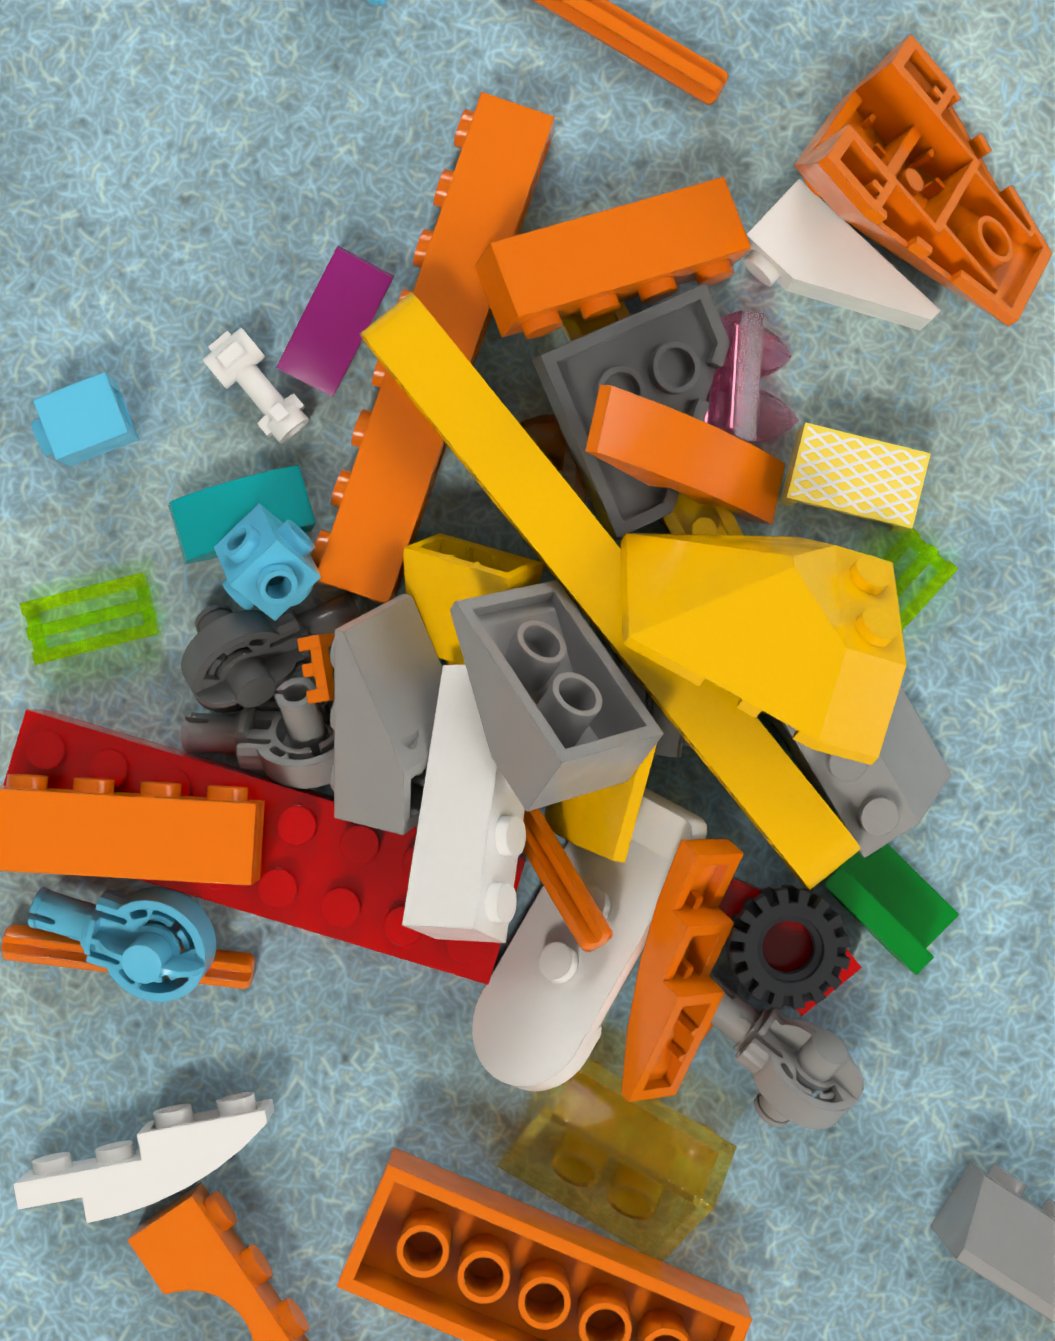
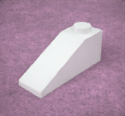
M798 179L747 233L751 249L746 253L748 256L743 262L760 282L769 287L777 282L788 292L919 331L941 311L846 221L839 217L819 196L815 195L801 179Z

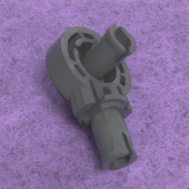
M348 592L342 593L326 603L299 614H295L293 610L291 611L288 608L276 621L258 610H244L233 613L228 605H211L204 609L195 620L198 634L190 641L183 654L181 662L182 674L196 700L208 710L235 712L243 710L244 707L253 708L267 702L277 691V688L291 678L293 673L302 670L303 664L311 663L310 651L299 652L298 638L335 633V629L360 617V612Z

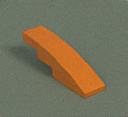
M600 385L586 452L648 486L672 488L699 504L724 507L750 522L773 524L785 468L784 462L732 434L673 408L612 385Z
M728 838L681 840L658 897L639 963L627 1027L621 1094L628 1102L676 1095L725 994V991L709 975L734 925V922L718 907L744 854Z

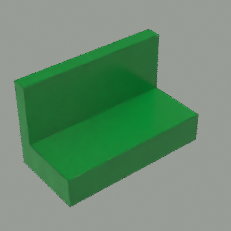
M888 844L865 858L858 852L855 853L820 882L876 940L916 976L934 958L926 948L960 915Z

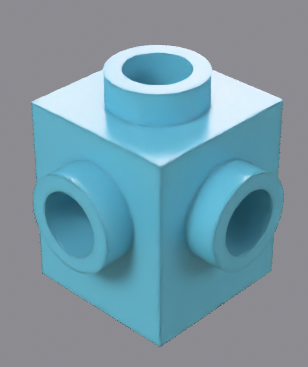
M260 503L214 546L226 579L222 582L226 592L244 609L251 610L256 606L274 621L290 606L301 603L311 592L313 584L321 578L310 555V552L315 548L311 539L294 522L286 520L282 523Z

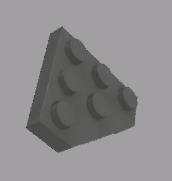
M707 283L532 358V362L600 523L612 539H618L626 533H631L671 514L679 492L672 488L648 486L585 451L600 385H612L704 422L710 405L706 401L716 370L723 367L731 344Z

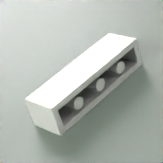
M443 665L402 925L435 939L506 943L508 924L514 917L517 904L514 889L517 861L526 841V829L523 822L525 809L491 757L466 665Z

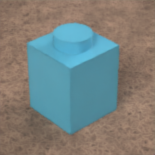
M106 372L33 399L39 418L33 420L31 424L42 452L46 457L54 455L56 461L68 467L139 440L118 383Z

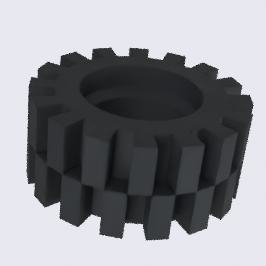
M781 885V888L773 889L767 887L759 890L761 894L753 899L750 896L741 903L744 907L738 915L734 913L731 918L734 925L726 940V947L729 951V957L727 958L731 969L752 996L759 1001L762 999L768 1002L771 1007L782 1009L783 1005L791 1006L796 1010L805 1008L804 1003L812 1000L818 1004L826 999L823 993L830 987L836 990L842 980L838 976L842 968L848 970L850 958L846 956V947H851L850 937L845 933L842 926L845 925L840 914L833 910L828 902L806 889H799L793 885ZM785 921H793L802 924L808 930L812 939V952L802 967L793 971H779L769 966L762 951L763 940L766 933L774 925Z

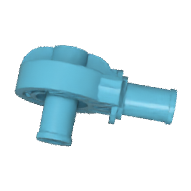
M42 887L36 893L29 913L38 914L37 916L31 915L28 918L29 927L53 932L80 941L81 948H84V953L88 954L86 958L87 963L106 968L110 976L121 988L147 1001L168 1002L187 995L207 973L216 954L215 931L205 911L187 895L168 888H145L134 892L131 896L107 889L99 897L97 903L94 904ZM148 920H153L152 923L146 924Z

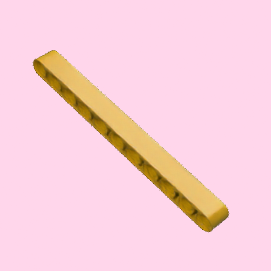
M411 292L363 330L360 336L380 363L540 561L543 562L548 571L560 582L569 597L798 880L810 891L861 849L857 841L759 719L736 708L740 698L706 679L698 687L623 645L620 547L421 301Z

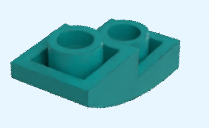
M299 465L235 479L170 501L168 507L185 564L218 558L214 546L259 503L282 523L286 520H291L305 533L311 532L316 525V520Z

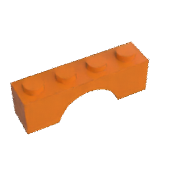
M202 1182L139 1224L127 1240L163 1294L179 1291H201L221 1298L230 1304L244 1319L253 1341H309L304 1335L309 1330V1326L299 1306L290 1297L283 1301L280 1299L268 1281L273 1277V1272L266 1257L256 1245L251 1244L247 1248L244 1246L232 1228L237 1224V1219L229 1202L218 1191L210 1195Z

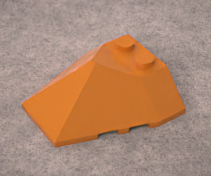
M910 34L835 106L794 166L802 174L808 188L815 195L822 197L839 217L878 246L1000 322L1010 326L1019 320L1053 253L1013 185L1001 192L999 191L982 160V157L992 151L982 133L973 139L970 138L953 108V105L961 100L957 90L914 36Z

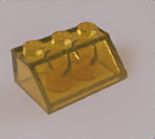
M588 1058L581 1069L568 1081L555 1088L540 1091L497 1167L643 1253L663 1261L715 1208L737 1146L718 1136L708 1126L694 1122L665 1105L658 1098L628 1102L621 1094L623 1079L607 1071L599 1062Z

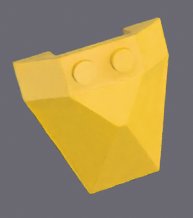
M626 533L621 540L623 645L698 687L705 679L740 698L736 708L756 718L761 711H764L796 729L793 739L812 750L872 765L878 759L907 666L893 562L837 545L802 537Z

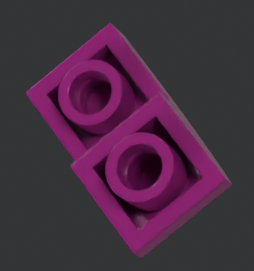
M337 246L276 368L334 397L362 341L360 333L370 326L394 275Z

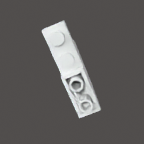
M242 1092L216 1100L217 1109L193 1113L191 1104L168 1106L154 1111V1121L147 1122L137 1133L138 1150L134 1149L133 1141L126 1140L96 1148V1158L72 1162L70 1152L55 1153L37 1158L31 1162L32 1170H28L13 1184L18 1210L82 1198L86 1222L90 1223L123 1215L156 1203L194 1184L240 1151L268 1123L274 1113L273 1100L267 1099L256 1102L254 1092Z

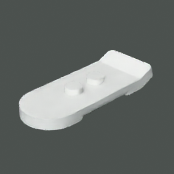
M645 788L625 863L610 860L571 842L567 843L564 851L612 929L613 937L596 950L591 952L583 951L543 885L491 975L489 985L484 987L475 1007L472 1022L474 1047L480 1062L493 1077L522 1090L544 1091L565 1083L581 1069L601 1036L603 1020L643 952L658 897L681 840L706 839L707 824L701 817Z

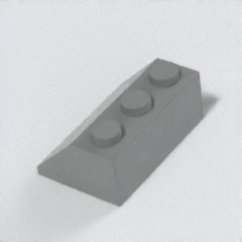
M901 686L879 757L872 765L812 750L793 739L796 729L768 714L803 775L857 841L861 848L858 853L864 858L919 824L951 776L948 767Z
M971 1162L931 1224V1228L957 1261L1055 1323V1201L1047 1198L1044 1205L1040 1207L1022 1195L1027 1185L1004 1168L994 1163L987 1173Z

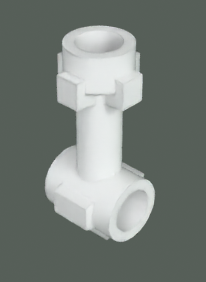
M242 327L232 335L228 331L208 346L212 352L202 360L226 389L236 381L265 415L257 424L268 437L273 435L282 444L291 439L309 422L308 417L302 411L305 406L293 393L284 399L256 366L265 358V355Z

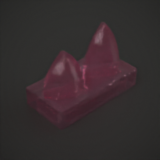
M740 310L720 317L731 344L723 367L716 370L706 399L710 405L704 422L748 443L763 442L784 434L799 419L779 398L765 390L759 389L760 378L777 372L791 359L792 355L780 338L763 326L764 313Z

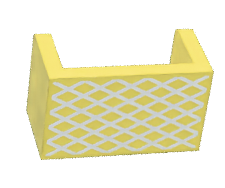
M805 422L797 430L780 504L793 506L800 502L889 524V531L902 534L913 528L931 453Z

